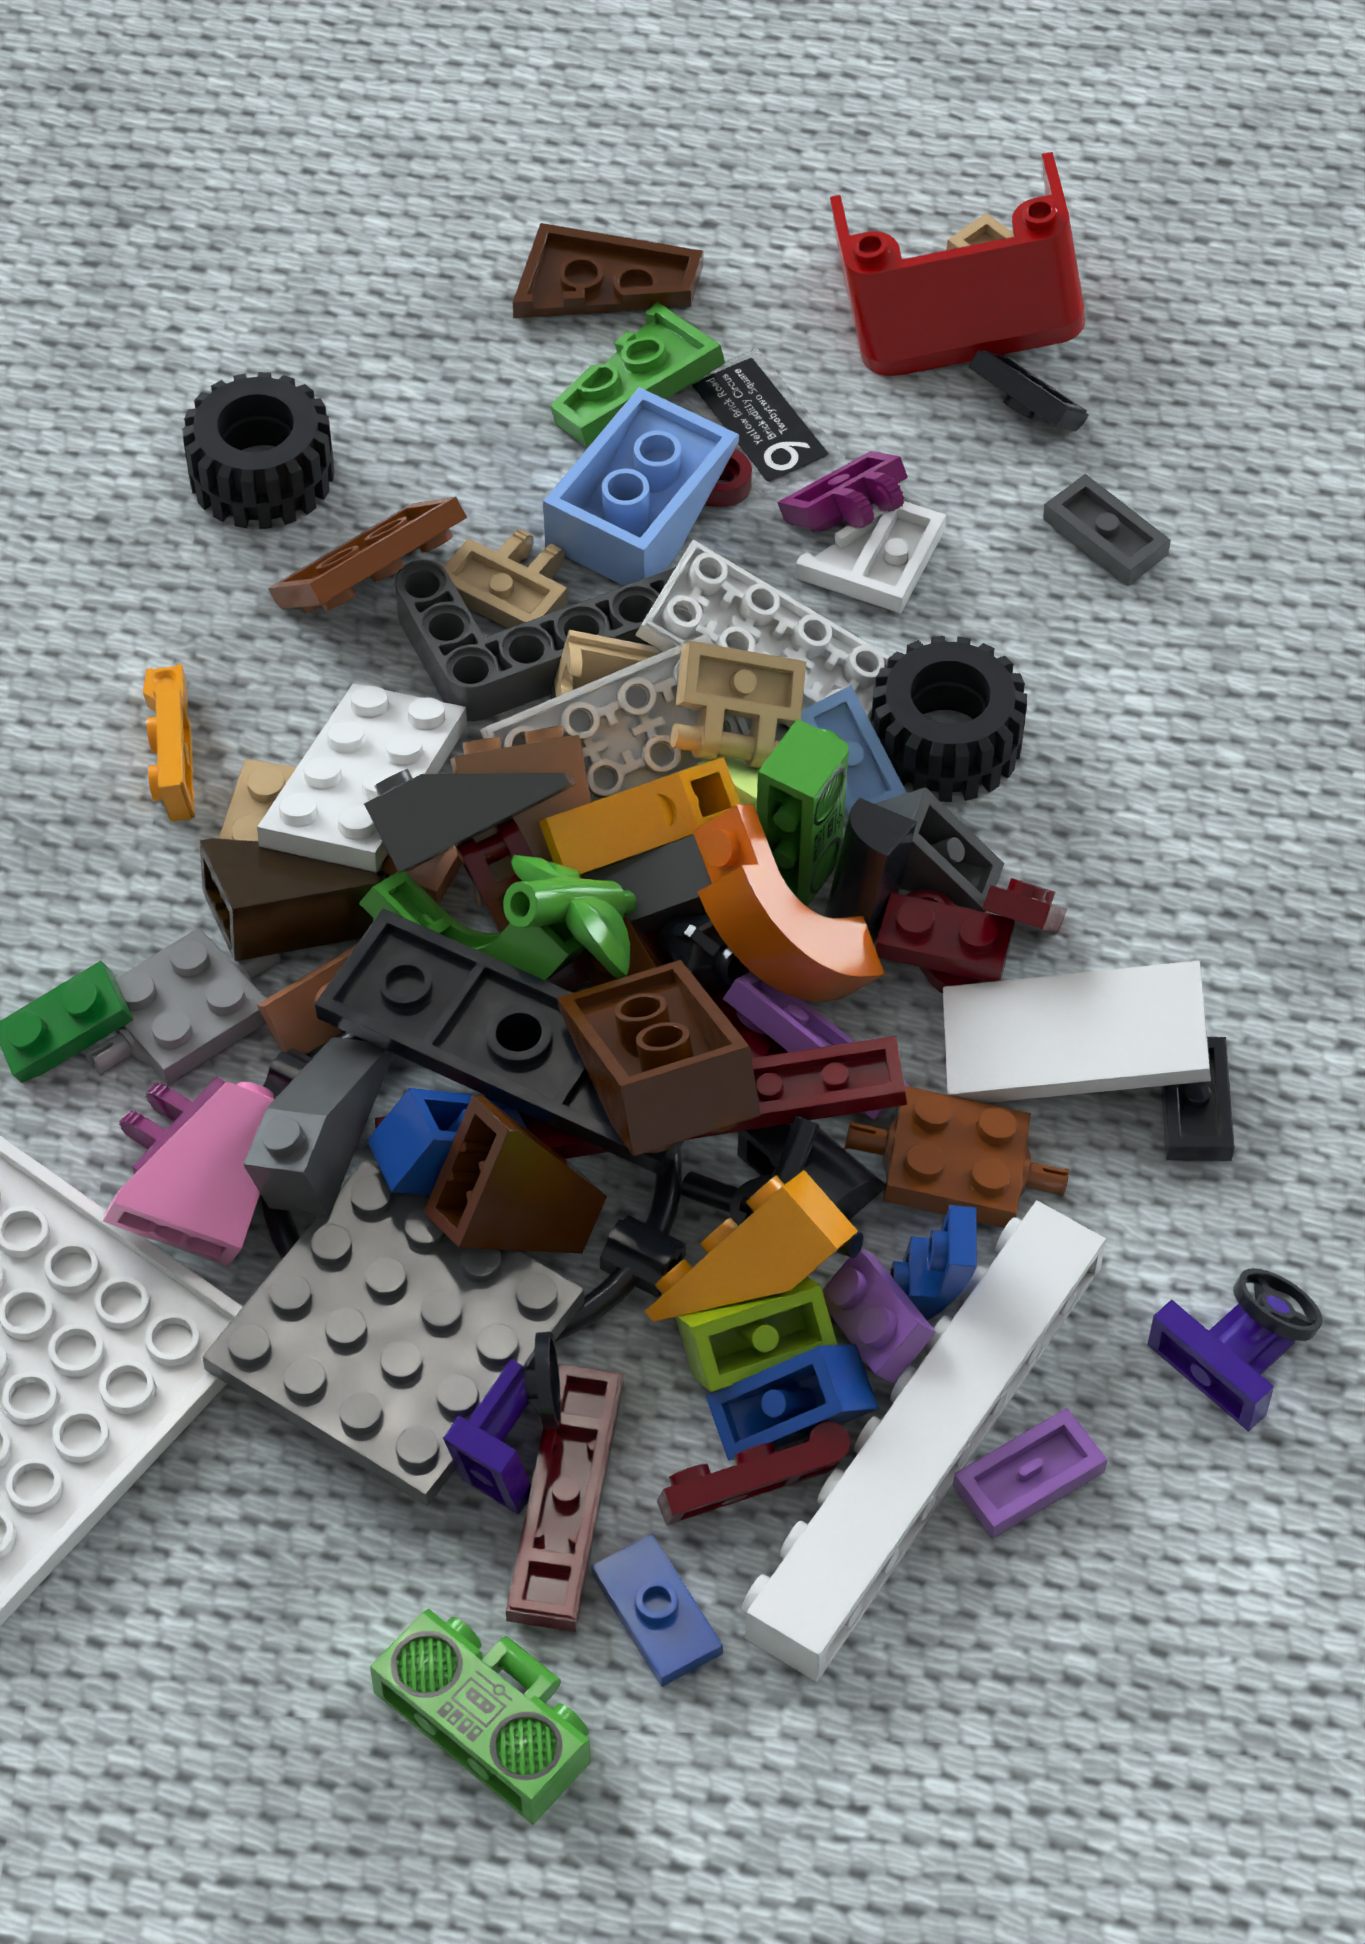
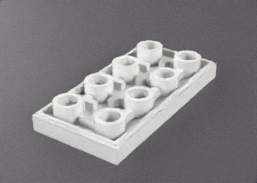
M692 540L636 633L637 637L663 652L708 633L713 645L807 661L802 710L851 685L868 719L872 715L873 688L876 685V676L880 668H887L888 658L890 657L695 540Z
M708 633L690 640L713 645ZM683 644L480 730L484 739L500 737L502 748L526 744L524 732L542 728L562 726L563 737L579 735L591 802L697 766L698 762L706 760L694 758L692 751L672 748L670 745L671 731L675 723L695 727L698 723L699 710L676 706L681 648ZM724 714L723 731L749 735L750 730L745 718Z
M1200 960L943 987L947 1095L982 1103L1211 1081Z

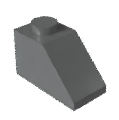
M926 787L875 803L878 806L917 821L900 889L910 892L920 889L935 890L945 894L955 905L986 912L982 908L990 885H997L1005 864Z

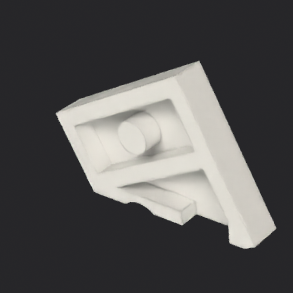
M904 501L905 503L902 507L893 512L882 511L875 507L873 509L875 514L873 523L860 529L859 527L855 528L847 525L835 533V543L814 557L808 551L801 555L796 562L795 579L901 614L945 531L946 515Z

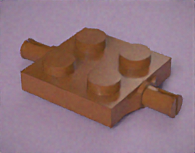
M905 1086L907 1105L897 1108L896 1117L888 1130L857 1124L853 1121L849 1123L844 1149L849 1148L883 1156L882 1163L886 1172L883 1194L884 1202L943 1215L947 1214L950 1205L975 1207L977 1222L1005 1228L1013 1217H1017L1019 1199L1024 1193L1025 1187L1058 1194L1062 1197L1066 1190L1069 1169L1031 1162V1155L1027 1146L1031 1113Z

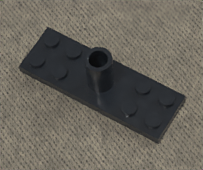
M384 908L315 1002L317 1019L660 1176L664 1174L684 1142L675 1143L670 1149L659 1153H643L637 1156L631 1154L611 1125L559 1010L557 998L572 992Z

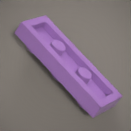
M751 971L737 978L723 998V1000L737 1010V1017L746 1027L756 1033L767 1034L786 1049V1053L855 1042L805 1001L777 991ZM904 1081L905 1086H910L908 1083ZM891 1108L860 1112L858 1114L868 1115L874 1120Z

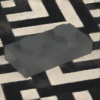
M1087 474L1081 476L1044 504V521L1127 586L1169 554L1171 539Z

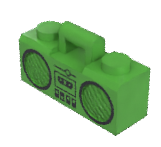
M796 719L758 771L756 812L782 878L794 895L804 905L809 906L837 866L843 842L849 748L848 743L843 741L834 732L827 729H818Z
M430 1609L425 1610L370 1666L374 1693L534 1825L591 1763L590 1739L586 1737L589 1734L587 1726L567 1706L558 1703L551 1709L546 1704L558 1690L561 1679L508 1636L501 1638L482 1658V1651L479 1650L482 1647V1643L468 1625L456 1617H451L445 1622ZM503 1669L525 1687L527 1691L524 1694L518 1691L499 1675L501 1670Z

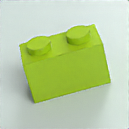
M808 1276L791 1291L675 1317L692 1375L709 1392L731 1386L740 1380L818 1346L837 1345L821 1285Z

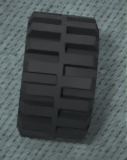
M258 372V377L248 378L246 373L234 375V381L225 383L221 380L211 385L212 393L201 392L194 400L195 408L187 410L184 417L185 427L182 428L189 482L192 493L197 495L199 505L204 510L212 506L213 517L222 522L229 515H232L234 525L246 529L249 520H258L260 529L272 528L271 519L281 517L284 525L295 522V511L301 509L306 515L310 514L316 509L315 497L324 500L330 492L329 482H333L335 473L329 416H327L326 406L322 399L314 398V390L306 384L296 387L294 378L283 375L279 379L272 378L269 372ZM253 446H275L269 450L259 452L242 451Z
M945 636L931 637V644L926 645L917 640L907 645L906 654L896 651L888 658L887 668H880L876 676V685L873 688L871 724L902 785L905 786L907 782L914 784L913 791L926 787L928 790L939 792L938 800L940 802H952L953 792L961 791L965 801L978 798L980 785H983L990 793L1000 786L1001 775L1006 778L1010 777L1015 770L1016 759H1020L1027 710V694L1024 693L1025 683L1020 673H1013L1014 664L1006 656L994 657L995 648L985 643L976 647L970 645V638L959 636L957 637V642L945 641ZM936 710H952L963 713L973 720L961 724H944L933 721L924 716V714Z

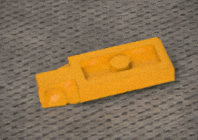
M182 664L158 669L149 668L146 669L143 695L148 708L156 712V716L147 718L146 725L150 749L153 754L157 753L158 763L148 766L151 796L154 802H164L170 821L192 820V817H195L187 678Z

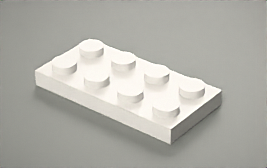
M353 683L257 826L259 847L377 872L389 852L364 803L378 796L374 785L405 769L409 770L412 778L420 774H438L467 727L466 707L441 702L435 698H421L384 690L377 686H363Z

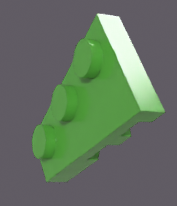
M656 302L645 313L647 323L636 334L626 331L614 343L617 352L605 364L591 365L550 405L554 422L587 447L592 444L639 387L663 399H667L688 385L699 382L705 375L725 364L721 345L659 302Z

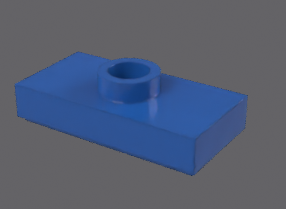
M653 1534L591 1565L592 1576L661 1687L723 1654V1644Z

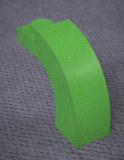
M397 872L376 884L359 903L374 920L384 908L545 981L571 964L585 949L570 932L566 923L528 928H517L510 923L503 932L486 933L470 929L446 913L406 872Z

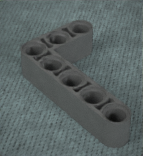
M417 560L406 564L396 574L395 590L398 618L401 627L442 700L445 703L465 706L467 721L474 722L551 695V688L554 684L569 630L653 646L637 637L636 633L675 568L484 637L447 571L440 564L433 561Z

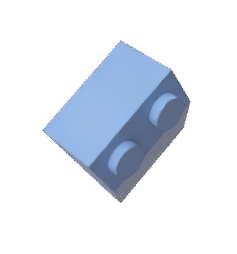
M639 387L544 499L545 548L547 545L553 544L565 550L564 557L623 586L664 572L678 555L739 442V434Z

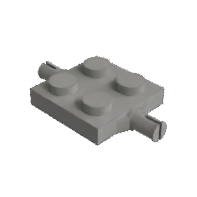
M198 927L116 978L134 1020L116 1030L117 1035L93 1050L87 1051L86 1057L88 1062L101 1076L104 1072L132 1055L136 1060L150 1065L164 1082L170 1085L266 1024L257 1004L267 998L253 985L251 980L276 964H280V955L273 954L234 961L231 955L222 952Z

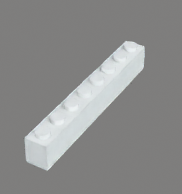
M1037 1200L1022 1221L1013 1217L1008 1222L995 1247V1252L998 1253L997 1257L988 1269L978 1266L970 1282L963 1290L961 1301L964 1304L953 1319L944 1315L934 1327L936 1333L926 1344V1351L929 1353L918 1369L909 1365L898 1378L890 1396V1401L894 1402L882 1420L873 1416L862 1429L854 1446V1452L857 1453L855 1459L846 1471L836 1468L826 1480L817 1499V1504L821 1506L809 1524L801 1520L797 1522L788 1534L780 1551V1557L783 1558V1561L771 1578L765 1574L760 1575L751 1586L742 1605V1611L746 1613V1640L817 1682L953 1485L954 1473L966 1466L1101 1269L1106 1238Z

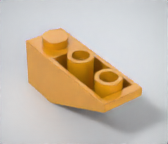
M721 757L540 820L539 824L553 862L576 869L581 875L694 835V830L741 803L725 758Z
M805 1170L786 1184L776 1175L746 1201L754 1212L738 1226L730 1217L700 1243L708 1253L702 1260L692 1267L686 1259H683L655 1284L656 1288L663 1295L644 1312L654 1322L791 1291L852 1238L858 1230Z

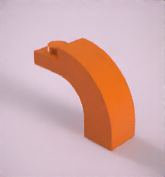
M754 804L735 805L693 831L712 883L698 891L704 909L729 949L763 982L788 996L805 1001L822 1002L840 1000L885 975L863 916L847 918H828L822 916L804 905L790 890L775 863Z

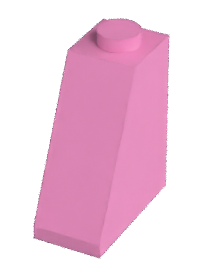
M227 1081L118 1190L106 1209L102 1222L229 1266L243 1247L260 1195L243 1163L266 1108L275 1100L274 1094L269 1089L255 1083L239 1082L236 1085Z

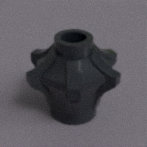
M677 913L670 917L663 925L658 937L660 955L670 963L681 960L711 998L720 988L727 984L732 985L737 978L749 972V969L734 955L720 937L708 914L690 915L688 913Z

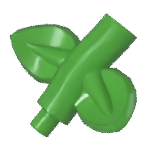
M514 855L511 865L516 875L522 881L513 883L505 893L503 906L507 920L517 928L566 923L573 936L611 975L619 979L626 977L630 964V941L622 918L623 916L631 915L636 909L637 901L634 893L630 890H623L615 881L581 879L580 872L576 869L545 861L538 857Z

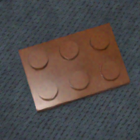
M457 497L411 503L269 587L268 590L275 603L281 609L301 607L303 613H307L322 606L325 611L331 610L356 596L357 593L353 586L369 577L372 578L373 582H376L402 569L405 563L401 557L418 548L422 553H425L449 541L453 537L449 528L463 521L467 516Z

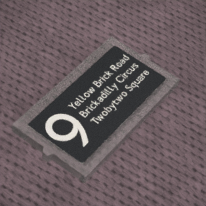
M758 348L725 361V364L705 375L699 382L688 385L680 390V393L699 416L739 434V442L735 450L740 451L749 459L752 466V485L762 498L797 482L806 484L809 482L810 476L844 461L845 457Z

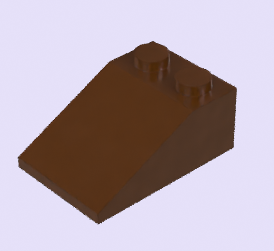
M681 960L557 998L561 1015L609 1121L633 1156L643 1153L663 1152L673 1147L675 1143L706 1133L726 1132L736 1127L740 1122L761 1116L750 1046Z

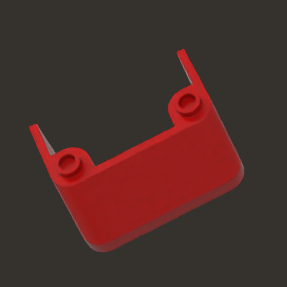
M1053 152L1041 154L1045 196L1029 199L1015 209L1012 215L1014 237L902 259L898 242L887 233L869 231L850 235L841 195L830 197L839 258L860 355L864 365L869 370L884 376L905 375L970 362L978 350H987L1005 355L1064 343L1074 339L1081 333L1085 326L1084 301L1069 212Z

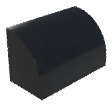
M859 798L854 803L849 813L824 914L825 917L847 918L863 916L873 944L876 942L890 893L898 894L917 821L862 798Z
M792 1123L738 1132L737 1156L760 1176L773 1174ZM821 1128L818 1129L803 1170L807 1172L843 1215L850 1220L884 1190L885 1184Z

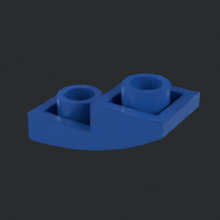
M950 1205L940 1231L931 1230L929 1238L911 1236L903 1260L892 1262L890 1275L927 1321L943 1311L962 1293L977 1268L976 1208Z

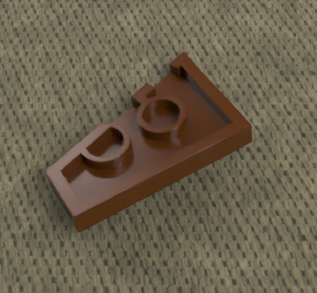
M540 223L513 300V318L647 310L656 302H659L666 308L691 307L703 269L704 251Z

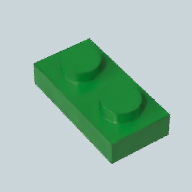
M100 960L0 1020V1047L12 1075L22 1083L41 1076L134 1019L112 970Z

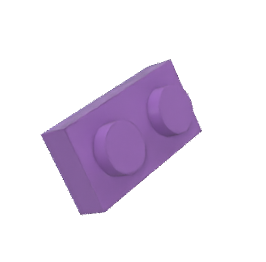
M861 1249L855 1258L849 1257L822 1290L830 1316L852 1345L857 1346L859 1354L875 1375L892 1384L936 1333L878 1258L864 1249Z
M1066 1408L954 1473L953 1488L991 1539L1105 1473L1107 1458L1070 1410Z

